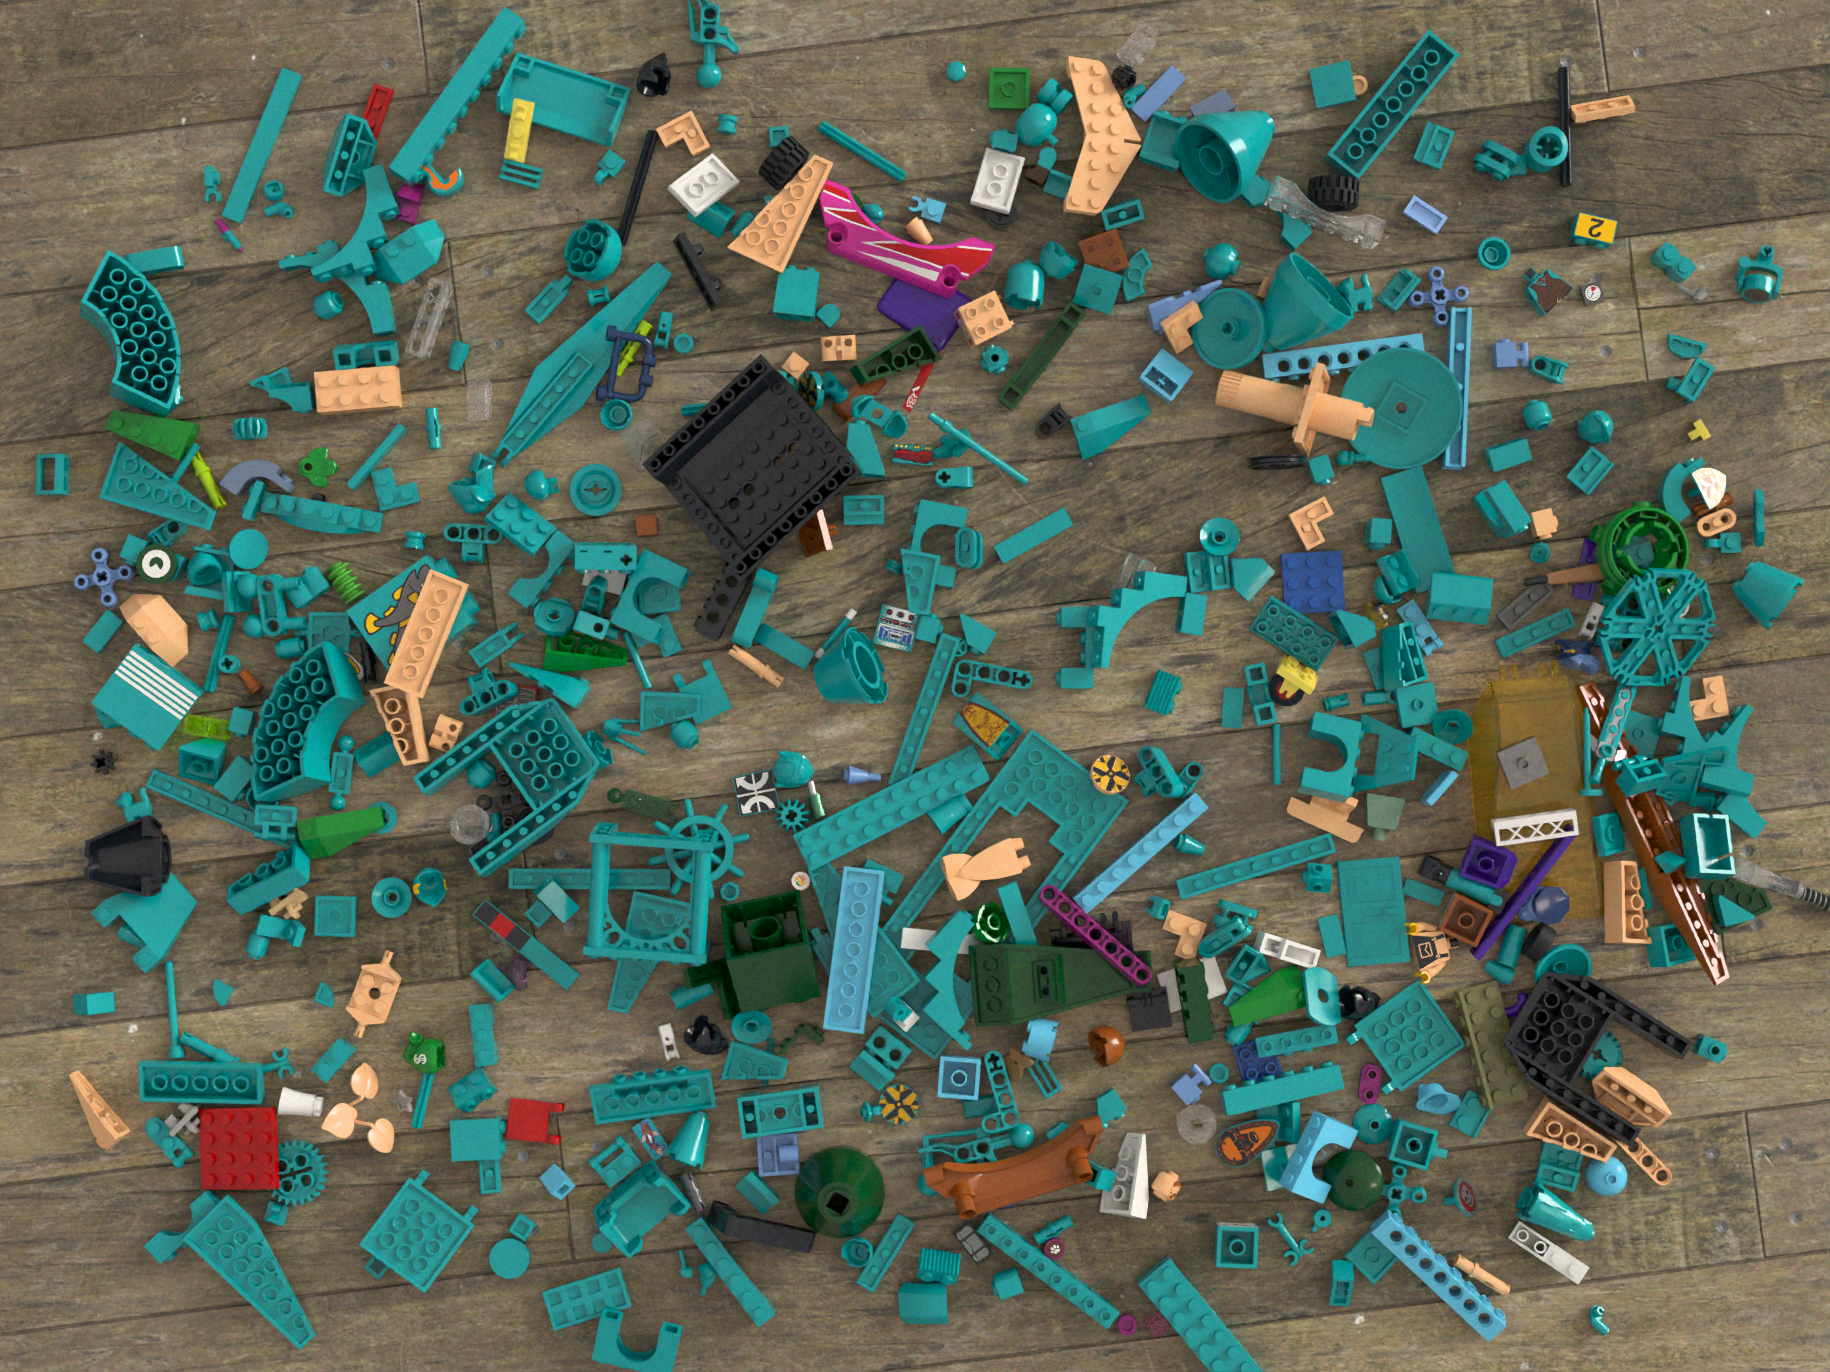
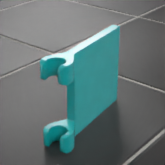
M709 659L702 662L707 675L690 684H685L680 673L673 676L680 693L702 694V714L692 717L696 725L732 708Z

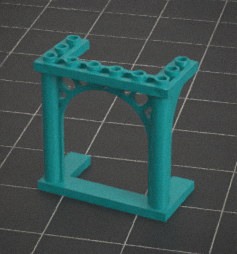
M597 822L589 837V842H592L587 941L583 947V955H588L592 959L604 956L609 957L610 960L629 958V961L633 962L645 959L651 963L670 961V964L680 965L682 962L690 963L692 966L706 964L712 947V941H706L711 857L718 841L719 831L699 829L695 838L617 832L618 823ZM611 844L693 850L689 911L686 919L676 931L659 939H641L628 934L615 922L608 903ZM606 922H609L612 927L604 931V927H607ZM689 928L688 934H690V937L683 932V929ZM611 932H618L620 935L619 940L615 943H610ZM676 936L682 937L685 940L686 947L684 949L678 948L675 945L674 938ZM624 939L629 940L631 943L630 945H627L628 943L621 945ZM647 942L649 944V947L644 946L643 944ZM664 942L670 943L671 948L668 946H665L664 948L662 944Z

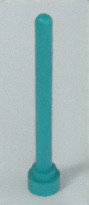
M166 961L165 977L171 1046H169L167 1053L168 1059L185 1057L182 1045H179L173 963Z

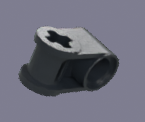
M1058 403L1039 421L1035 428V434L1039 439L1046 440L1063 428L1073 417L1071 415L1068 416L1061 408V404ZM1047 425L1050 428V433H1041L1039 427Z

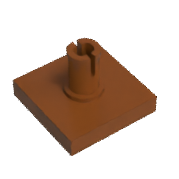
M823 509L819 510L798 530L805 558L833 549L830 537L836 536L837 530L829 531L835 529L836 526L834 524H826Z

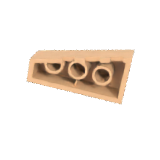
M393 686L369 690L371 696L375 699L379 713L386 723V729L392 736L393 744L403 765L408 766L430 762L418 697Z
M1604 862L1605 943L1652 944L1651 937H1648L1646 930L1649 927L1648 920L1644 919L1642 907H1645L1644 899L1639 895L1641 884L1636 862Z
M1546 1096L1523 1127V1131L1528 1136L1542 1139L1545 1142L1562 1146V1148L1579 1152L1603 1162H1607L1617 1148V1144L1613 1139Z

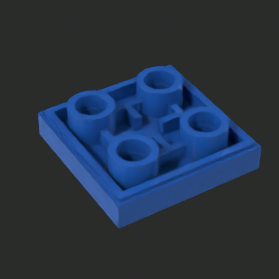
M1255 1039L1241 1043L1240 1046H1232L1242 1081L1255 1079V1082L1261 1081L1263 1076L1274 1074L1275 1077L1282 1074L1277 1055L1263 1058L1258 1057Z

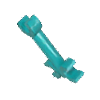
M287 1047L282 1049L284 1052L283 1057L278 1055L277 1050L272 1052V1056L276 1061L263 1065V1074L279 1069L278 1075L281 1079L285 1077V1069L290 1071V1075L295 1074V1069L290 1065V1061L287 1058L289 1056Z
M1275 1212L1278 1216L1277 1222H1272L1269 1217L1267 1222L1270 1226L1277 1228L1292 1249L1284 1251L1283 1255L1284 1257L1293 1255L1294 1258L1289 1264L1294 1266L1297 1264L1298 1258H1301L1304 1254H1311L1314 1249L1312 1246L1308 1249L1303 1248V1245L1308 1242L1306 1238H1302L1298 1245L1282 1223V1215L1279 1212Z

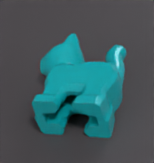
M1362 274L1361 283L1363 287L1354 290V283L1350 276L1341 280L1340 284L1337 285V290L1344 295V299L1349 304L1353 313L1358 312L1357 305L1363 306L1362 312L1373 310L1371 302L1372 291L1367 280V274Z
M141 787L139 789L141 801L133 804L130 791L123 792L115 800L116 806L123 809L127 823L146 815L153 816L152 805L146 794V788Z

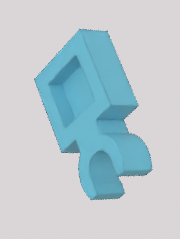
M913 196L912 201L917 202L918 206L916 208L909 206V211L912 213L920 211L922 212V219L940 224L946 203L927 198L924 203L919 197Z

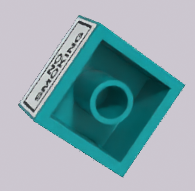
M1215 1222V1266L1257 1269L1258 1226L1254 1223Z

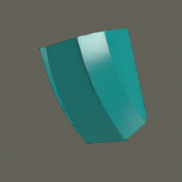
M940 1281L904 1282L898 1291L899 1317L905 1323L948 1324L946 1285Z

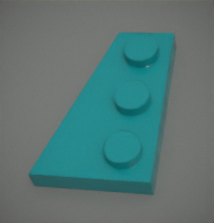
M901 548L909 612L929 616L940 556Z
M641 691L640 731L702 714V694Z
M733 1040L730 1043L721 1080L783 1079L789 1059Z

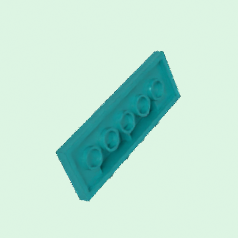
M679 1065L669 1071H665L664 1068H658L653 1073L647 1074L644 1071H637L633 1076L626 1077L624 1074H616L610 1079V1083L589 1085L596 1125L716 1108L710 1069L691 1071L690 1068Z

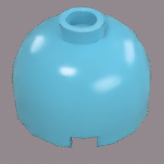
M1610 1156L1607 1162L1593 1158L1588 1167H1586L1585 1180L1595 1193L1602 1196H1614L1625 1188L1627 1171L1617 1158Z

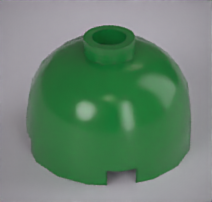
M995 902L986 903L976 908L971 914L973 916L971 921L975 924L971 928V933L977 940L985 944H992L1004 940L1009 934L1010 926L1001 905Z

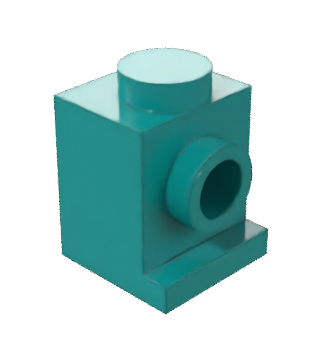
M1007 129L991 131L988 143L992 144L991 149L1015 155L1019 135L1017 132L1011 134V131Z

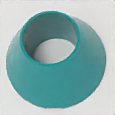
M855 627L848 628L814 664L813 674L816 685L822 696L829 703L880 704L886 700L888 694V683L883 681L882 673L885 672L880 656L872 642L863 632L858 633L855 631Z

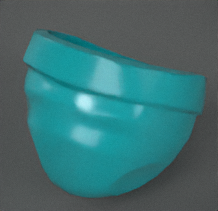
M199 552L193 556L188 564L187 578L196 586L210 585L220 579L222 567L213 555Z

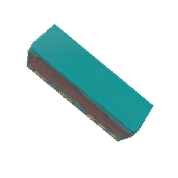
M894 443L892 463L932 467L934 447Z

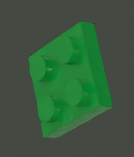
M990 68L989 110H1026L1029 107V68Z

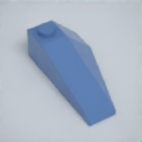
M1222 280L1200 286L1193 293L1189 290L1176 296L1177 299L1171 296L1148 305L1145 315L1153 334L1157 332L1159 335L1164 334L1160 322L1192 300L1199 305L1205 297L1222 285Z

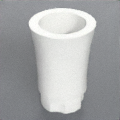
M283 1087L278 1115H301L308 1117L313 1115L320 1117L324 1097Z

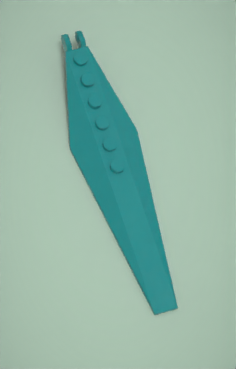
M658 261L655 262L535 368L506 432L500 441V445L491 455L493 459H496L505 448L510 452L501 462L503 468L512 461L514 456L516 457L583 407L610 367L614 342L606 341L605 339L607 326H617V331L633 333L673 275ZM622 340L621 350L628 340Z

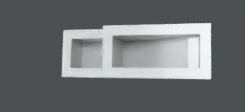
M1259 930L1253 949L1260 953L1307 968L1316 967L1321 950Z

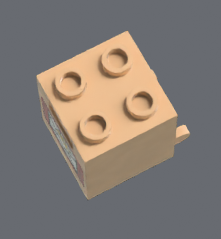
M995 290L959 307L954 312V316L970 349L1007 332L1014 324L1013 320L1009 321L1000 303L1002 297L1001 295L997 296Z

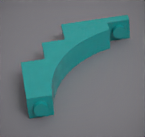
M957 908L925 943L926 947L938 959L923 976L937 990L921 1008L964 1049L968 1050L972 1046L971 1036L963 1029L959 1031L965 1022L959 1012L954 996L953 970L962 941L975 924L971 921L973 916L965 909L960 911Z

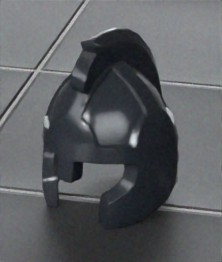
M664 52L646 61L639 71L636 88L644 96L654 97L659 94L665 96L669 91L671 71L666 63L668 58Z
M1344 985L1338 992L1341 1017L1348 1020H1360L1377 1008L1381 997L1362 986H1356L1351 989L1349 985Z
M705 1015L698 1016L695 1019V1023L689 1026L683 1035L684 1042L691 1049L701 1054L716 1055L729 1048L727 1039L723 1038L720 1028L716 1024L709 1023L708 1017Z

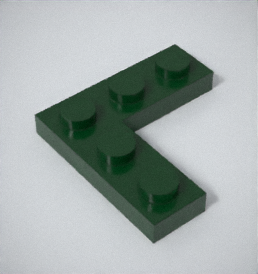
M726 957L709 961L702 966H691L682 969L686 989L716 982L724 1020L733 1019L741 1012Z

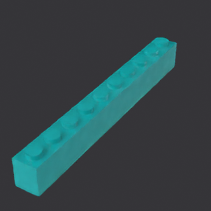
M503 7L388 167L392 175L409 186L420 180L423 169L431 165L434 160L433 155L437 150L440 151L443 148L446 137L449 134H453L456 130V123L460 118L463 119L466 116L471 102H475L479 98V91L483 86L489 84L492 73L501 67L504 56L512 52L517 38L520 39L526 31L524 19Z

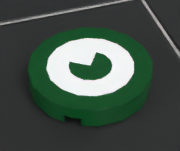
M151 544L139 553L136 568L139 575L145 581L152 584H163L175 576L178 570V559L171 548L163 544Z

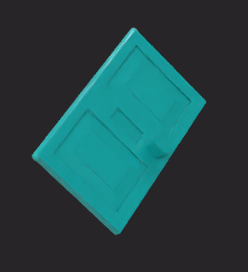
M1399 856L1336 861L1347 967L1410 962L1408 935H1405V932L1407 933V926H1404L1406 914Z

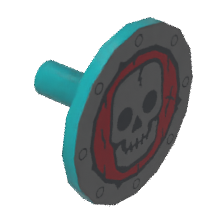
M1466 1177L1457 1178L1454 1183L1455 1196L1444 1198L1445 1206L1455 1204L1466 1217H1473L1478 1211V1198L1475 1188Z

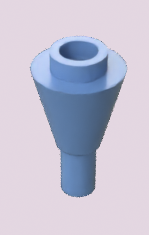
M850 765L843 771V781H846L847 785L867 781L880 782L881 774L868 773Z

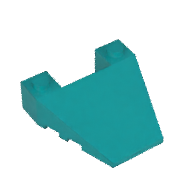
M172 872L167 883L162 885V891L155 896L144 897L122 892L105 899L91 912L104 928L111 927L122 917L146 945L131 959L144 973L151 972L167 958L171 947L178 939L179 933L198 903Z

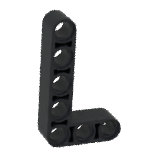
M716 1200L712 1201L707 1221L726 1236L803 1253L811 1252L816 1232L806 1228L742 1215L730 1205Z

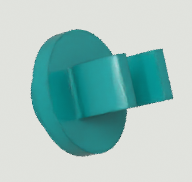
M867 1101L863 1102L862 1106H860L861 1118H864L866 1122H870L872 1116L881 1114L880 1106H870Z

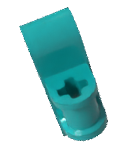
M451 523L444 528V536L447 540L454 543H462V563L475 561L483 564L485 545H499L505 539V536L499 532V538L492 541L490 533L496 529L490 525ZM453 528H458L459 535L456 538H451L450 531ZM473 529H478V538L472 540L470 532Z
M484 668L479 674L468 677V683L473 694L464 698L460 702L459 708L464 715L480 716L514 698L518 693V686L513 681H495L491 671L488 668ZM505 685L508 687L507 693H504ZM488 694L491 695V700L489 703L487 701ZM472 703L474 704L473 711H471L470 705Z
M1143 746L1138 752V759L1144 769L1133 779L1143 791V797L1151 796L1157 791L1163 797H1180L1183 793V785L1163 751L1158 747Z

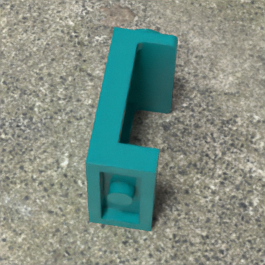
M1164 110L1154 111L1138 161L1176 173L1180 161L1176 157L1175 136L1180 126L1189 119L1178 116V118L1172 117L1169 112Z
M200 543V547H193L195 554L206 552L213 555L220 563L222 572L235 571L236 565L230 559L228 548L220 547V550L212 549L213 545ZM222 575L216 582L206 586H196L190 582L189 586L185 588V594L223 600Z
M502 1117L451 1119L452 1162L501 1159L503 1154L506 1153V1141H503L502 1133H505V1121H502Z

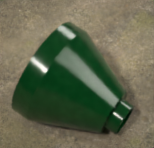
M830 1146L814 1153L801 1167L795 1184V1202L801 1217L809 1227L827 1237L848 1238L862 1233L876 1221L884 1204L885 1184L878 1165L869 1155L850 1146ZM834 1192H837L849 1199V1202L844 1205H836L830 1199Z

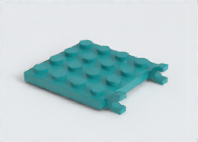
M1419 978L1379 1005L1370 1014L1354 1023L1353 1026L1356 1030L1344 1036V1039L1350 1045L1362 1037L1391 1080L1380 1085V1090L1385 1095L1389 1094L1396 1087L1400 1092L1465 1046L1463 1039L1425 985L1418 984L1421 982Z
M423 1169L415 1181L410 1177L359 1245L422 1292L426 1293L475 1226L470 1221L479 1210L472 1205L464 1217L421 1186L430 1175Z

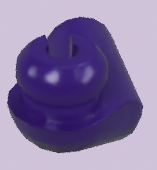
M1519 993L1516 1005L1505 1008L1507 1018L1519 1014L1528 999L1527 993Z

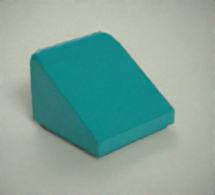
M475 452L468 471L476 474L488 465L493 464L495 467L497 461Z
M1669 850L1654 858L1666 874L1677 870L1687 861L1685 858Z

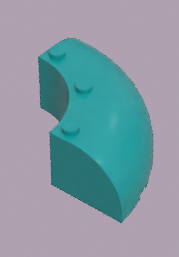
M108 250L81 300L79 316L96 327L111 348L115 363V375L111 382L109 395L150 413L167 414L175 398L181 368L180 344L174 320L161 295L155 287L153 288L146 277L133 268L125 259Z
M323 641L306 651L304 656L297 662L294 661L285 675H281L272 687L274 690L259 713L261 717L258 727L254 729L252 743H254L253 755H250V762L253 763L251 784L255 800L277 801L293 798L332 782L330 776V753L334 738L347 717L356 709L365 705L366 701L359 678L345 654L330 642Z

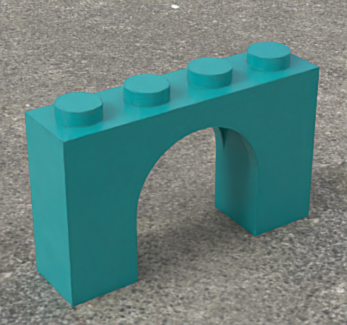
M1505 480L1500 481L1493 487H1487L1471 498L1496 538L1503 537L1506 539L1520 534L1529 528L1527 524L1532 520Z
M921 499L920 504L916 503L914 515L917 516L916 524L912 523L910 535H913L912 543H908L907 549L922 552L920 546L921 539L924 533L932 527L947 526L957 529L965 527L968 508ZM939 565L935 586L952 589L956 568Z
M644 549L637 557L638 564L636 570H632V573L628 576L629 582L626 589H623L619 595L620 601L617 607H614L611 611L610 622L657 644L666 626L642 614L637 604L639 590L645 583L657 579L684 589L692 571Z
M1314 711L1310 718L1307 736L1336 745L1342 753L1343 766L1334 772H1324L1304 767L1300 773L1297 792L1345 803L1349 797H1352L1354 786L1351 783L1357 773V767H1354L1355 760H1358L1360 755L1358 742L1362 741L1364 730H1361L1362 722Z
M603 1308L591 1360L601 1364L616 1365L619 1368L637 1370L638 1372H673L683 1326L663 1321L657 1345L649 1351L636 1352L626 1347L620 1338V1327L624 1312Z

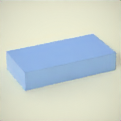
M1415 195L1402 212V214L1434 235L1438 233L1448 218Z

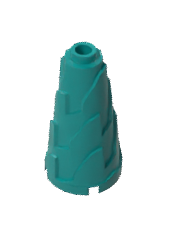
M1533 1181L1531 1183L1534 1186L1531 1188L1527 1185L1520 1194L1516 1204V1208L1520 1209V1213L1515 1211V1214L1521 1220L1543 1226L1577 1241L1586 1242L1594 1237L1595 1230H1593L1592 1223L1576 1213L1554 1193L1546 1189L1543 1184Z

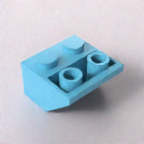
M1162 348L1137 381L1170 404L1194 372Z

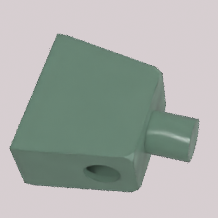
M1364 793L1365 826L1374 827L1372 839L1384 841L1386 829L1396 830L1406 799Z

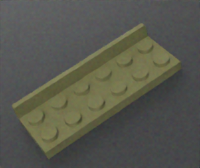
M1497 980L1453 991L1452 1001L1454 1007L1459 1012L1457 1019L1459 1026L1464 1031L1463 1041L1465 1047L1469 1049L1468 1061L1470 1066L1474 1068L1475 1075L1473 1079L1476 1087H1479L1480 1090L1479 1101L1481 1106L1486 1110H1494L1495 1107L1529 1098L1523 1074L1502 1041L1510 1026Z

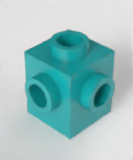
M994 344L983 349L984 353L981 354L982 359L979 361L984 371L987 370L989 375L993 373L998 375L1006 371L1005 368L1008 367L1007 361L1010 360L1006 349H1001L1000 345L995 347ZM997 355L999 360L993 362L991 357Z
M1307 863L1306 871H1302L1301 882L1305 883V891L1330 893L1333 881L1332 865Z

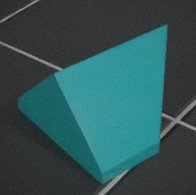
M1244 944L1236 951L1224 976L1242 986L1244 983L1270 972L1271 969L1262 953Z

